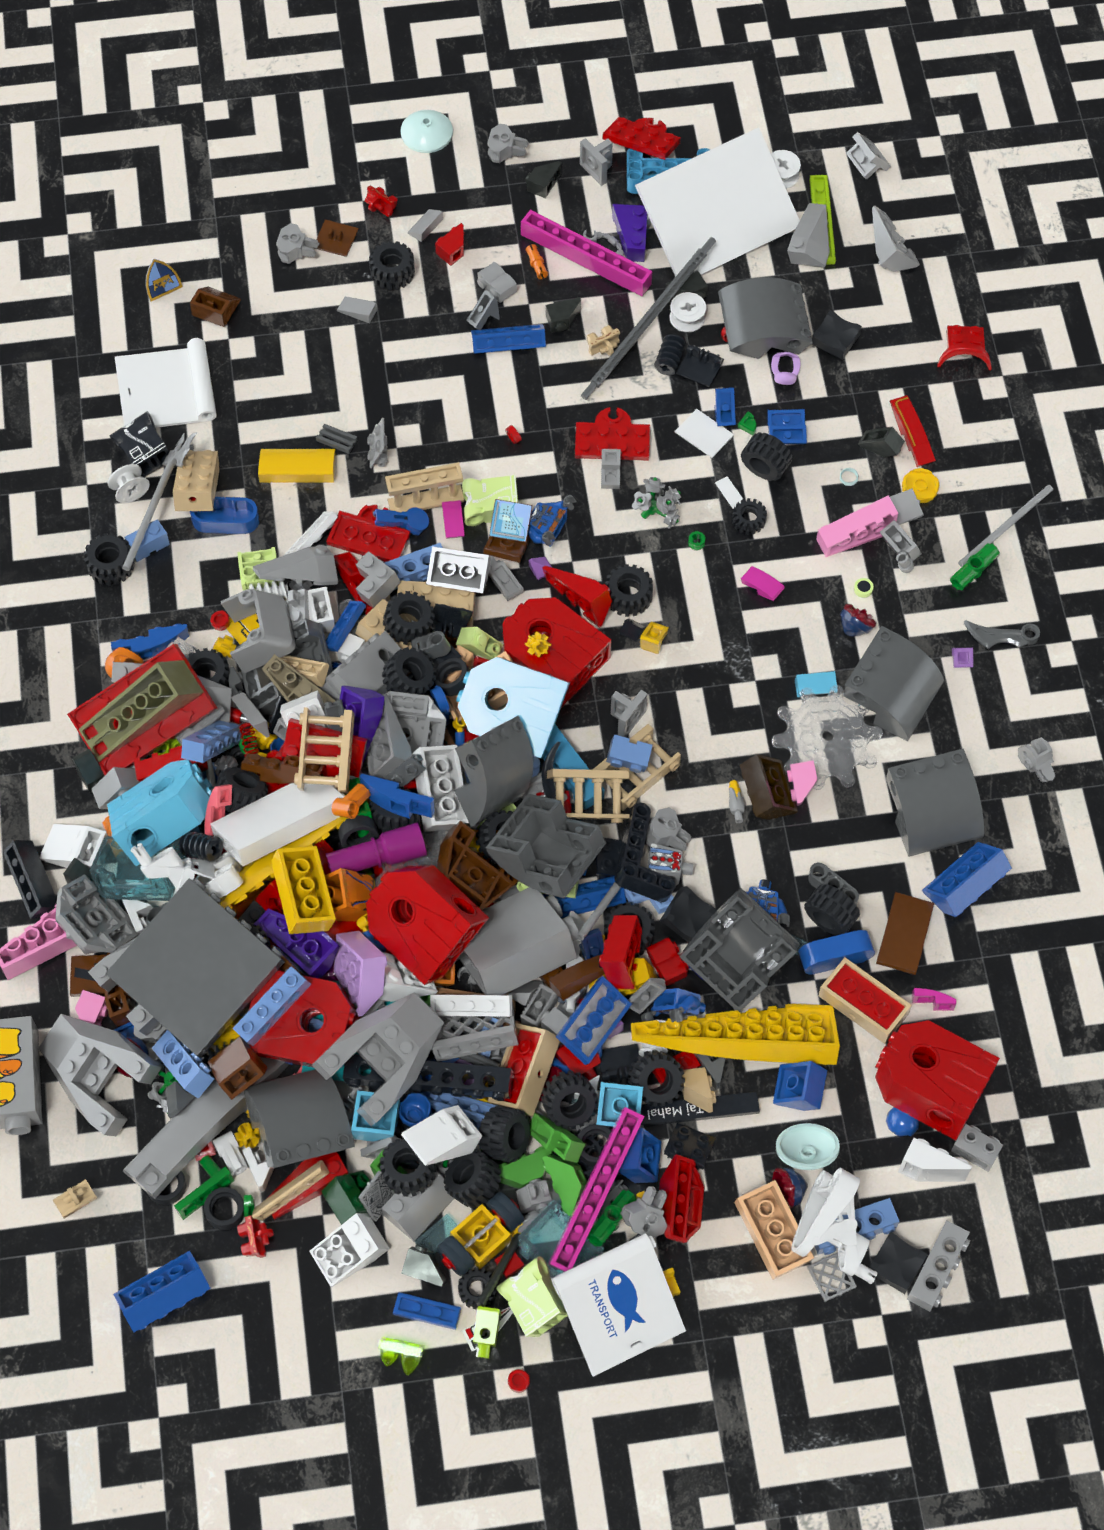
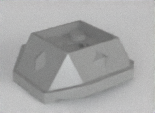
M392 691L386 694L403 732L410 735L407 741L411 747V753L419 747L443 746L446 718L430 696ZM372 746L368 750V756H372Z
M85 874L66 884L58 891L55 921L66 932L67 939L73 940L84 954L112 953L138 935L129 915L104 887L90 881V878Z

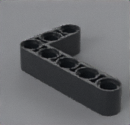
M640 802L635 804L629 814L630 818L626 821L614 880L621 888L658 902H665L676 887L675 881L666 875L640 866L651 814L649 806Z

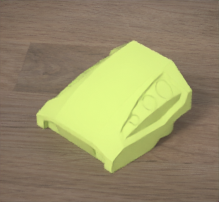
M275 547L245 553L237 552L242 590L249 589L250 584L256 589L257 583H260L261 587L264 588L265 582L271 587L274 580L259 579L253 571V566L277 558Z

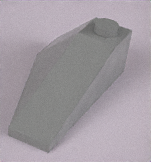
M808 204L792 235L787 250L791 264L826 266L830 253L826 205Z
M382 694L385 696L383 713L370 745L372 746V756H368L369 775L378 778L385 777L412 756L411 747L386 694Z

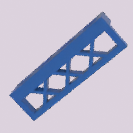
M543 324L471 330L474 353L546 347Z
M615 876L578 884L576 898L554 896L563 913V916L560 918L568 917L570 911H574L576 914L594 911L614 884ZM624 888L619 889L607 907L626 903ZM542 894L544 898L550 896L547 894Z

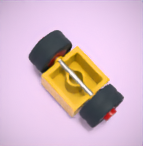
M498 1192L486 1203L489 1211L481 1204L450 1232L449 1237L437 1246V1251L442 1257L444 1265L449 1270L452 1269L459 1276L466 1274L474 1265L478 1269L484 1267L511 1242V1234L509 1232L514 1231L517 1226L523 1223L524 1217L518 1205L502 1192Z

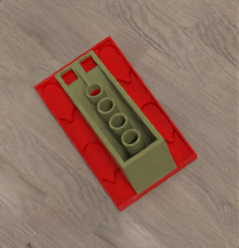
M172 644L67 715L88 749L92 751L104 775H106L113 767L129 768L134 764L135 758L140 757L142 760L167 741L172 740L218 708L183 652H181L178 644Z

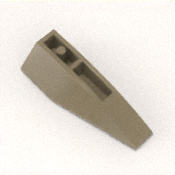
M275 654L262 668L263 672L287 702L317 690L323 703L335 702L333 698Z

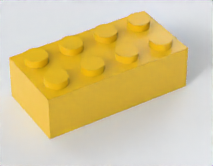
M317 846L277 849L271 863L289 934L329 931L336 918Z

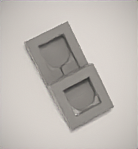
M602 449L601 489H620L621 449Z

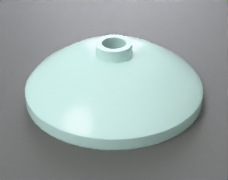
M435 110L416 111L410 114L401 126L403 142L410 149L421 153H432L443 149L449 144L453 135L451 121L444 114Z
M811 1123L797 1124L785 1129L776 1141V1152L779 1158L787 1165L800 1170L823 1168L837 1158L840 1150V1143L834 1132L824 1126Z

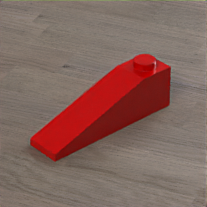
M549 566L542 567L546 580L561 595L566 593L571 604L574 607L578 605L584 611L583 615L600 628L612 603L609 594L610 589L605 584H600L594 579Z
M337 1152L304 1160L268 1196L273 1195L320 1160L324 1162L329 1171L328 1175L272 1214L274 1220L322 1195L321 1191L336 1176L348 1174Z

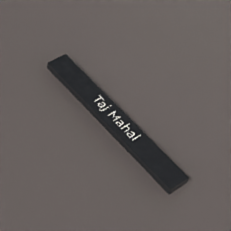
M757 1092L716 1096V1103H713V1112L710 1113L685 1100H676L671 1104L665 1102V1106L662 1107L658 1104L656 1107L650 1104H641L640 1114L645 1116L641 1123L642 1126H653L759 1114L760 1109Z

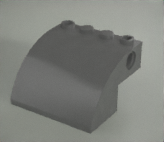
M763 277L739 281L718 291L729 350L731 352L759 359L773 347L799 355L813 343L802 288L799 283L781 278Z
M304 618L292 626L296 645L295 649L288 656L328 663L327 676L333 672L322 624ZM247 641L237 646L236 649L247 645ZM265 665L245 674L241 670L246 695L262 716L273 715L275 704L279 696H282L263 672L262 668Z
M881 626L845 683L843 696L875 712L873 724L909 741L944 683V678L933 660L918 646L901 635Z
M519 715L455 748L470 782L454 791L471 827L487 819L494 812H499L518 801L527 791L533 775V753Z
M964 748L888 768L886 781L898 810L895 823L908 857L984 837L981 800Z
M527 794L486 846V850L501 868L519 882L539 892L565 898L604 847L606 841H604L599 825L568 819L560 800Z
M740 888L701 927L679 957L735 1010L740 1012L768 986L769 978L797 952L800 943Z
M315 1069L251 1085L244 1090L252 1129L259 1128L268 1167L276 1168L355 1147L347 1113L332 1077L326 1080Z

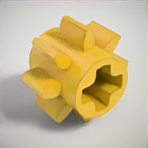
M536 631L535 635L528 636V642L525 643L529 647L527 652L531 655L535 653L537 657L548 653V646H551L546 641L548 636L545 634L541 636L538 631Z
M225 635L223 638L218 637L213 649L216 650V653H222L223 657L227 656L230 658V652L236 648V645L233 644L234 638Z
M249 1122L241 1124L238 1127V1132L234 1133L239 1147L245 1146L247 1148L250 1146V1148H254L258 1145L261 1138L259 1128L252 1129V1125Z

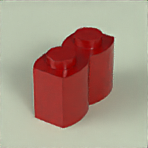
M669 938L647 947V955L658 976L665 980L666 986L687 977V970L689 969L688 964L677 954L679 953L675 941L671 942Z

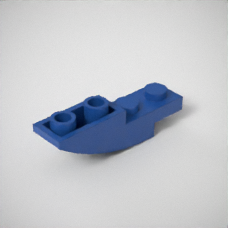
M187 624L155 627L148 630V637L138 636L128 640L119 639L111 642L112 652L118 647H122L134 652L143 660L152 658L172 644L179 645L189 637Z
M361 773L360 784L369 789L370 796L368 798L380 807L409 819L412 813L430 818L434 815V798L401 790L397 782Z

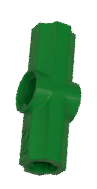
M987 543L975 555L970 556L967 563L950 578L952 586L962 591L974 579L979 578L982 571L1000 555L998 548L993 543Z
M622 1190L612 1204L606 1207L603 1215L591 1228L587 1236L592 1245L602 1247L611 1234L619 1228L620 1223L623 1221L620 1213L624 1205L637 1200L632 1192Z

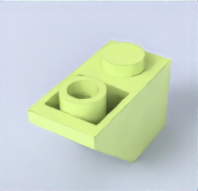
M463 627L456 642V645L464 647L475 656L492 660L500 655L503 647L501 642L478 627Z

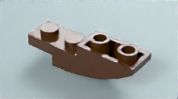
M247 754L242 761L241 770L259 773L260 781L294 783L295 773L299 771L300 757L287 755L283 761H280L276 758L261 757L258 754ZM306 763L305 775L320 776L325 765Z

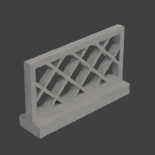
M513 1002L510 1019L505 1016H486L483 1020L478 1018V1016H438L442 1021L448 1023L441 1028L432 1049L436 1061L439 1062L519 1045ZM467 1017L468 1019L463 1024L458 1022L460 1018ZM493 1017H496L499 1020L494 1025L488 1023ZM473 1021L479 1023L474 1029L468 1027ZM504 1022L510 1024L509 1026L500 1027ZM453 1025L458 1027L454 1033L448 1031ZM484 1026L489 1028V1030L479 1032ZM463 1031L469 1033L467 1035L459 1036ZM443 1035L449 1037L448 1039L439 1040Z

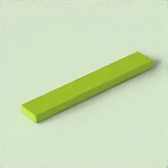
M810 175L811 202L826 205L830 253L826 265L835 264L828 176Z

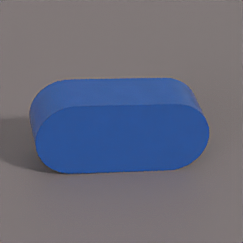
M215 497L213 511H190L194 528L203 533L248 534L253 532L259 525L257 506L249 498Z
M866 930L853 931L805 944L798 950L806 974H818L834 970L844 957L852 963L858 964L869 960L875 955L869 933Z

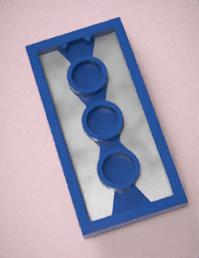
M602 976L592 986L556 1035V1038L584 1065L589 1064L632 1003Z

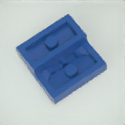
M805 409L767 411L769 435L776 437L784 444H807Z

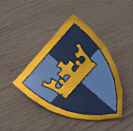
M157 259L152 260L146 275V290L150 302L183 287L176 271L170 265Z

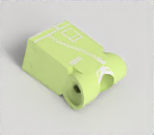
M515 475L481 479V481L468 478L462 482L463 497L466 500L464 518L467 526H476L483 522L491 523L495 499L518 503Z
M538 1256L524 1266L517 1276H511L497 1286L498 1292L508 1300V1304L526 1337H540L568 1317L562 1300L552 1284L548 1266L541 1256Z

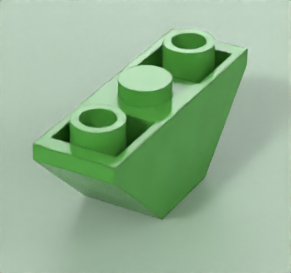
M541 1146L528 1156L526 1154L522 1155L516 1162L500 1164V1183L521 1189L532 1180L541 1179L543 1181L546 1171L543 1166L544 1160L542 1157L552 1155L553 1151Z
M554 1154L542 1157L544 1169L550 1174L553 1181L552 1187L559 1194L562 1201L561 1207L569 1217L572 1215L586 1186L587 1180L579 1164L563 1160Z

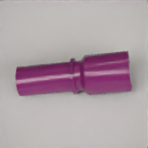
M418 823L383 832L378 839L372 837L370 838L371 841L326 854L330 872L340 868L358 872L375 866L380 868L385 863L393 866L427 856Z

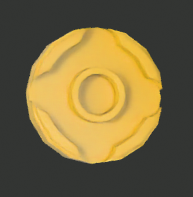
M918 468L911 470L904 476L901 487L903 492L913 488L917 500H920V503H927L936 497L939 489V480L931 471Z

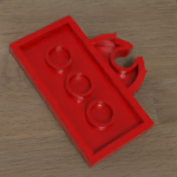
M618 117L603 132L602 139H609L612 143L665 160L680 144L681 137L675 136L672 133H666L667 127L661 120L658 121V124L654 125V118H641L632 122L626 118Z
M609 407L600 411L596 416L595 423L576 422L575 458L602 459V449H621L620 460L649 461L650 424H631L630 416L624 410L617 408L616 415L618 418L616 419L608 417L611 413Z
M366 504L359 511L358 515L339 511L326 542L328 546L363 556L369 551L379 560L388 562L403 555L411 533L409 530L399 527L375 525L376 517H374L373 512L378 509V505L367 506Z
M290 718L288 721L282 757L287 755L300 757L302 725L299 724V720ZM309 724V735L339 737V735H342L340 731ZM354 735L352 740L350 776L359 778L367 739ZM308 743L307 755L337 757V755H341V747H338V745ZM325 765L322 774L324 777H335L339 775V767L336 765Z

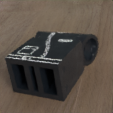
M148 411L109 435L125 451L132 464L141 467V477L144 478L162 467L166 456L169 454V450L156 432L153 419Z

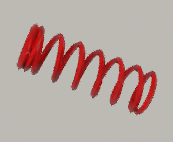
M250 723L242 724L239 727L242 734L241 739L244 740L242 745L245 746L243 749L246 752L245 757L247 754L259 752V749H252L248 752L245 750L246 747L253 748L258 746V743L244 744L245 741L257 739L255 736L243 738V735H253L256 733V731L251 730L254 727Z

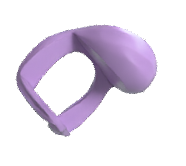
M781 352L773 356L771 369L775 382L783 385H791L796 382L800 371V358L798 355L791 352ZM780 357H792L794 364L792 373L779 372L778 363Z

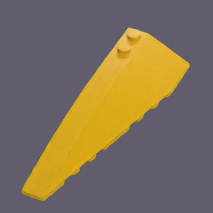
M339 817L279 849L313 846L312 843L315 844L330 836V831L335 828L339 829L341 824L348 818ZM277 850L242 868L238 874L243 879V883L234 891L220 898L222 900L220 904L224 908L229 906L232 909L231 904L236 905L248 897L246 893L259 889L264 885L263 881L270 877H275L271 860Z
M786 1004L785 1008L777 1009L776 1006H769L767 1010L757 1011L756 1008L748 1009L745 1013H740L736 1010L705 1014L704 1018H697L696 1015L687 1016V1020L681 1022H671V1019H668L663 1023H659L657 1020L631 1023V1038L633 1041L722 1058L782 1063L813 1061L816 1064L836 1065L840 1048L834 1009L831 1005Z

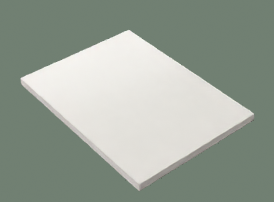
M759 127L635 185L675 277L710 237L715 238L716 242L706 253L707 256L694 270H698L700 274L708 272L795 230L800 222Z

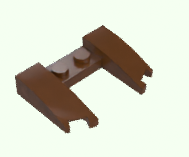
M600 955L565 970L558 967L539 978L564 1001L605 973L603 968H599Z

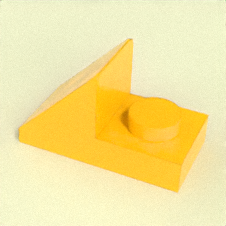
M651 621L640 637V648L659 654L662 641L667 635L669 627Z

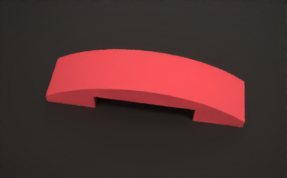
M230 784L214 787L210 795L205 815L206 835L214 836L210 823L224 817L225 806L231 805L232 785ZM223 848L221 854H223V853H225V852H227V851Z

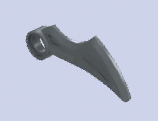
M967 620L964 621V625L970 634L987 649L998 643H1010L1018 648L1027 644L1032 645L1039 640L1040 636L1038 626L1031 623L1024 625L1021 630L989 628ZM1033 631L1035 637L1029 638L1025 635V632Z

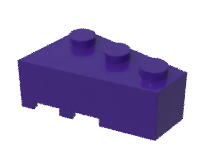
M612 204V219L615 222L625 258L633 262H644L647 230V212L645 207L641 205Z

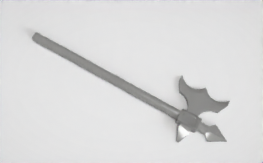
M197 432L192 433L181 447L185 437V433H183L176 447L170 450L163 462V465L166 467L122 567L124 570H130L175 465L180 468L183 467V460L189 452L190 443Z

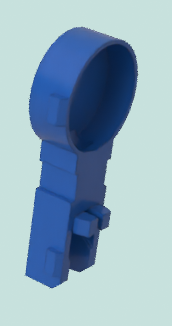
M417 507L410 508L407 512L376 509L373 512L374 516H376L375 525L381 527L400 526V528L409 530L413 535L422 533L429 524V517L426 512Z
M435 686V688L430 690L434 704L446 718L447 726L450 724V707L441 687Z

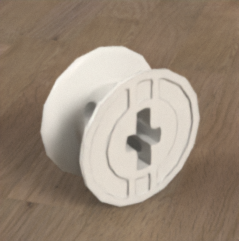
M777 150L771 153L785 188L794 186L799 179L800 159L796 154L787 150Z
M691 292L681 293L673 298L670 305V322L673 327L683 332H694L700 329L705 322L706 303L703 298Z
M136 464L125 465L118 468L109 477L108 487L112 490H117L115 497L118 502H133L147 492L150 485L149 480L140 477L142 473L140 466Z

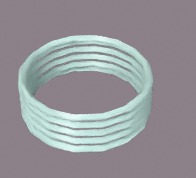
M853 468L843 469L840 473V481L846 486L856 484L858 481L857 471ZM845 471L855 473L857 478L849 483L845 482L841 475Z

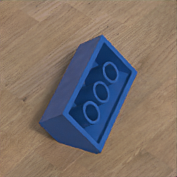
M977 842L922 889V892L943 913L956 917L962 914L964 909L971 903L977 901L978 897L989 890L999 879L1003 878L1012 867L1002 849Z
M188 1251L113 1295L134 1333L137 1330L146 1328L151 1322L165 1317L170 1311L183 1307L191 1299L202 1296L211 1288L191 1252Z

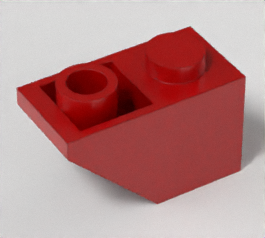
M462 223L453 227L449 233L440 237L435 243L436 254L450 266L464 256V225Z

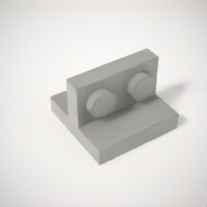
M858 132L853 136L857 143L846 154L865 179H868L879 168L887 171L891 167L871 140Z
M585 138L580 141V165L600 186H603L607 183V170L612 166L613 143L606 139L594 147Z
M640 690L632 701L626 694H620L617 691L612 695L611 715L619 719V736L627 737L645 714L648 694L643 690Z

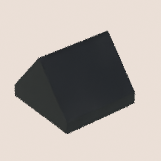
M629 618L624 621L620 634L637 642L646 626Z

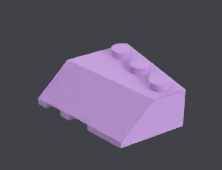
M360 931L336 934V943L340 947L335 957L334 973L343 989H348L350 1002L356 1003L358 1016H363L383 995L387 958Z

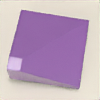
M546 557L529 559V567L537 580L544 578L545 575L542 567H551Z
M952 648L954 668L973 667V648Z

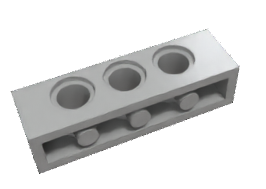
M946 1220L907 1300L929 1312L933 1306L938 1307L943 1297L939 1293L942 1287L947 1289L952 1279L949 1273L951 1269H957L961 1261L958 1255L961 1250L966 1251L970 1240L967 1239L970 1232ZM951 1245L955 1251L948 1252L944 1246ZM942 1263L946 1270H938L935 1264ZM926 1282H934L936 1289H929L926 1286Z

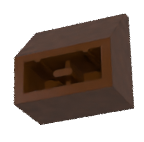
M209 286L200 288L190 301L192 316L225 327L241 300L236 296Z
M241 1036L208 1060L218 1085L231 1100L261 1078L268 1068Z

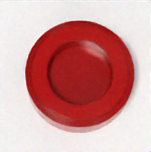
M513 425L505 429L507 436L514 444L522 440Z
M217 611L211 616L210 622L215 630L223 631L229 627L231 620L225 611Z
M517 1369L509 1374L508 1386L513 1392L522 1393L529 1387V1375L524 1370Z

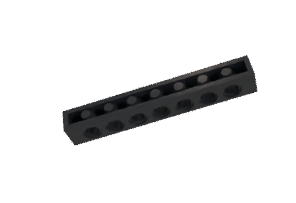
M353 1054L344 1064L342 1078L349 1087L359 1088L361 1085L377 1090L385 1082L360 1055ZM425 1061L417 1080L408 1090L412 1093L427 1091L433 1095L449 1093L454 1097L471 1095L475 1099L492 1097L494 1100L504 1101L505 1099H511L514 1074L512 1068ZM371 1070L369 1075L362 1076L363 1071ZM425 1076H433L430 1081H423ZM447 1077H453L452 1082L444 1083ZM467 1079H474L471 1085L464 1084ZM488 1081H495L492 1087L485 1086Z

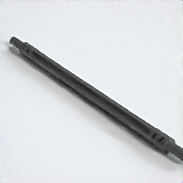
M710 237L703 247L696 251L614 353L590 380L589 386L581 394L583 399L587 400L596 387H600L616 365L707 256L706 253L716 242L715 238Z

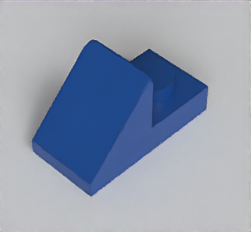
M733 387L715 389L714 410L717 426L736 425Z

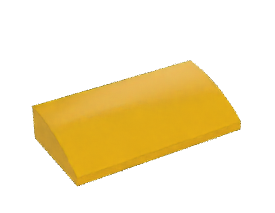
M261 449L258 469L259 482L334 483L335 449Z

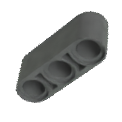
M817 862L811 865L808 881L813 887L817 888L821 884L835 885L838 887L837 889L852 898L853 902L857 905L859 894L855 888L825 864ZM818 872L821 873L822 876L817 877L813 873Z

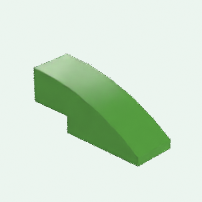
M534 1113L530 1123V1135L547 1150H552L558 1154L563 1160L578 1163L585 1143L568 1130L555 1125L550 1119Z

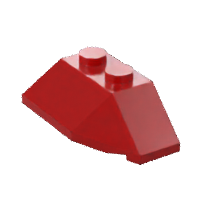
M674 1155L660 1179L659 1190L666 1191L667 1194L662 1207L664 1211L663 1217L667 1224L664 1235L667 1239L687 1243L701 1228L704 1185L695 1167V1161L680 1155Z

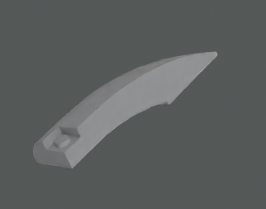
M259 1057L268 1068L265 1074L252 1085L275 1080L289 1064L283 1061ZM214 1079L199 1098L195 1097L153 1137L125 1167L123 1172L155 1199L214 1137L239 1115L248 1110L244 1091L231 1100L218 1085L216 1079Z

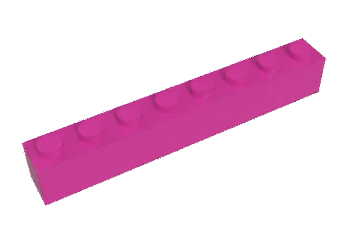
M532 210L521 221L522 236L642 297L652 284L651 270Z
M627 1107L621 1110L548 1265L562 1272L573 1268L645 1116Z

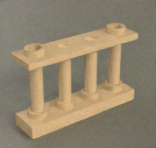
M459 462L385 477L389 496H394L387 499L391 511L407 512L413 507L426 510L441 507L442 502L458 500L464 502L461 485H456V483L463 482ZM449 485V487H444V488H439V489H438V487H440V486ZM430 488H431V490H429V491L420 492V490H425V489H430ZM412 492V494L401 496V494Z
M304 707L303 713H300L299 724L302 725L299 771L295 773L294 784L297 785L300 791H304V784L335 785L340 793L348 794L355 715L352 710H344V715L340 717L311 716L310 710ZM309 724L340 725V727H343L342 735H339V737L309 735ZM308 743L338 745V747H341V755H337V757L307 755ZM306 763L336 765L339 767V775L335 777L305 775Z
M649 724L629 740L630 743L634 744L637 741L651 744L652 750L665 762L658 769L648 762L646 770L651 774L648 778L642 781L629 768L613 767L611 763L606 762L607 758L593 769L629 771V780L637 787L630 793H627L621 787L622 811L627 807L631 808L641 795L670 771L674 772L680 766L681 754L677 752L673 757H670L653 740L654 728ZM604 780L613 789L611 780Z
M551 769L547 771V779H554V782H556V800H560L563 807L564 782H566V779H573V783H575V813H566L568 819L611 820V823H623L624 819L630 818L629 814H621V783H623V780L629 779V771ZM585 780H592V783H594V814L583 813V783ZM604 780H611V784H613V814H602V783H604Z

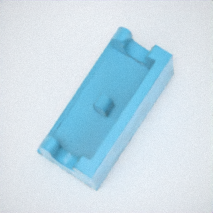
M835 671L796 675L797 697L828 693L836 694L838 692Z

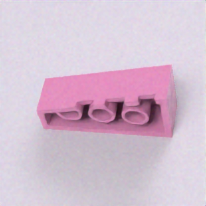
M888 495L829 525L818 529L816 540L825 557L881 538L880 531L893 520L897 522L898 512Z
M57 904L52 911L44 913L37 923L25 928V932L18 938L14 937L0 948V967L7 980L77 946L73 940L67 939L66 932L55 921Z

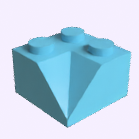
M601 1082L596 1125L614 1127L624 1107L640 1114L643 1087Z
M357 1090L351 1129L353 1139L374 1142L393 1137L398 1124L400 1099L377 1123L371 1126L357 1110L374 1092Z

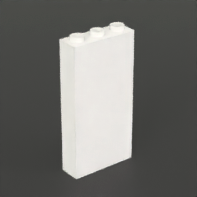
M291 783L210 823L213 835L222 840L223 848L242 866H245L339 818L340 816H335L332 813V803L336 798H344L345 794H341L334 785L304 784V791H300L297 785Z

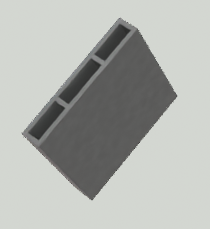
M189 878L105 974L196 1056L202 1057L285 961L281 958L283 954L274 946L270 949L265 944L267 940L261 934L257 933L255 935L250 931L251 925L245 920L240 922L235 918L237 913L229 906L224 908L220 904L222 900L213 892L209 895L204 890L206 886L198 879L193 881Z

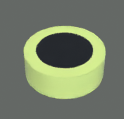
M867 578L858 579L854 585L855 594L861 598L869 597L873 592V583Z

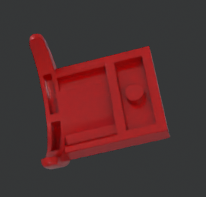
M947 325V349L940 356L937 367H941L947 359L953 356L968 354L981 358L987 364L988 369L991 370V360L985 350L984 328L978 326Z

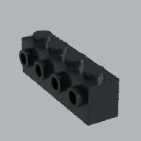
M13 840L3 850V854L30 919H41L40 917L44 913H49L55 908L57 904L56 895L33 841Z

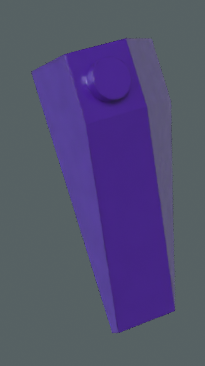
M344 685L341 686L340 699L344 709L352 710L355 714L353 735L367 739L364 763L382 717L385 696L374 690Z
M268 909L254 923L256 926H260L262 931L264 930L267 936L284 953L313 978L320 979L331 968L340 947L323 931L289 934L285 915Z

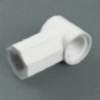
M232 1131L212 1140L219 1156L223 1158L232 1176L239 1175L248 1168L243 1155L238 1149L239 1145Z

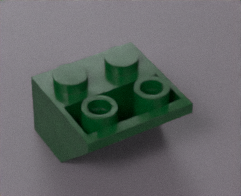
M364 1171L336 1176L321 1191L341 1225L356 1213H368L358 1198L366 1188L367 1183L370 1182Z

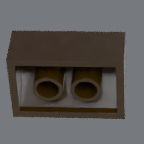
M756 754L740 764L742 777L747 787V794L750 797L753 806L752 810L756 817L770 820L798 812L795 801H792L791 788L782 760Z

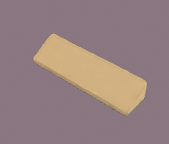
M288 655L280 658L314 685L319 687L324 685L329 669L328 663Z
M320 1160L257 1205L252 1213L253 1219L265 1220L328 1175L329 1171L324 1162Z

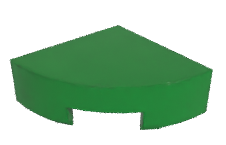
M748 411L738 423V428L753 436L756 432V421L754 416Z
M244 1195V1217L252 1216L255 1203L252 1195Z

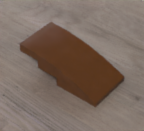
M895 892L876 964L916 975L934 907L933 902Z

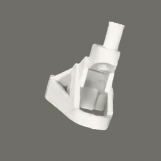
M142 843L137 844L138 847L134 846L130 850L142 865L140 869L146 878L169 877L175 886L173 896L189 878L193 881L198 879L206 886L204 890L209 895L213 892L219 898L234 891L243 883V879L238 874L242 867L228 852L221 854L217 860L209 862L191 858L181 860L173 847L165 849L153 858L150 857Z
M842 1168L837 1169L834 1175L823 1170L818 1175L811 1189L791 1249L794 1253L804 1257L815 1245H820L827 1241L838 1247V1262L841 1271L850 1276L855 1274L869 1284H872L875 1280L872 1276L876 1277L877 1272L861 1264L869 1246V1240L856 1233L857 1221L855 1220L854 1195L860 1184V1179ZM842 1215H848V1219L843 1220Z

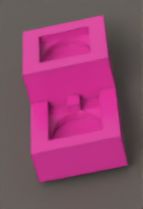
M461 500L442 502L446 539L465 537Z
M753 566L741 577L742 584L756 589L758 595L772 601L784 589V585L775 578Z
M914 988L912 993V1003H933V1011H954L956 1006V999L938 991Z

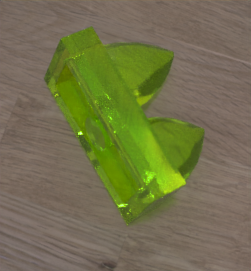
M382 1337L378 1346L381 1359L387 1367L395 1362L399 1353H401L402 1367L406 1375L415 1370L425 1348V1345L388 1337Z

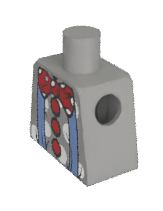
M651 843L648 869L672 878L676 885L679 884L681 874L692 875L693 863L682 862L681 850Z

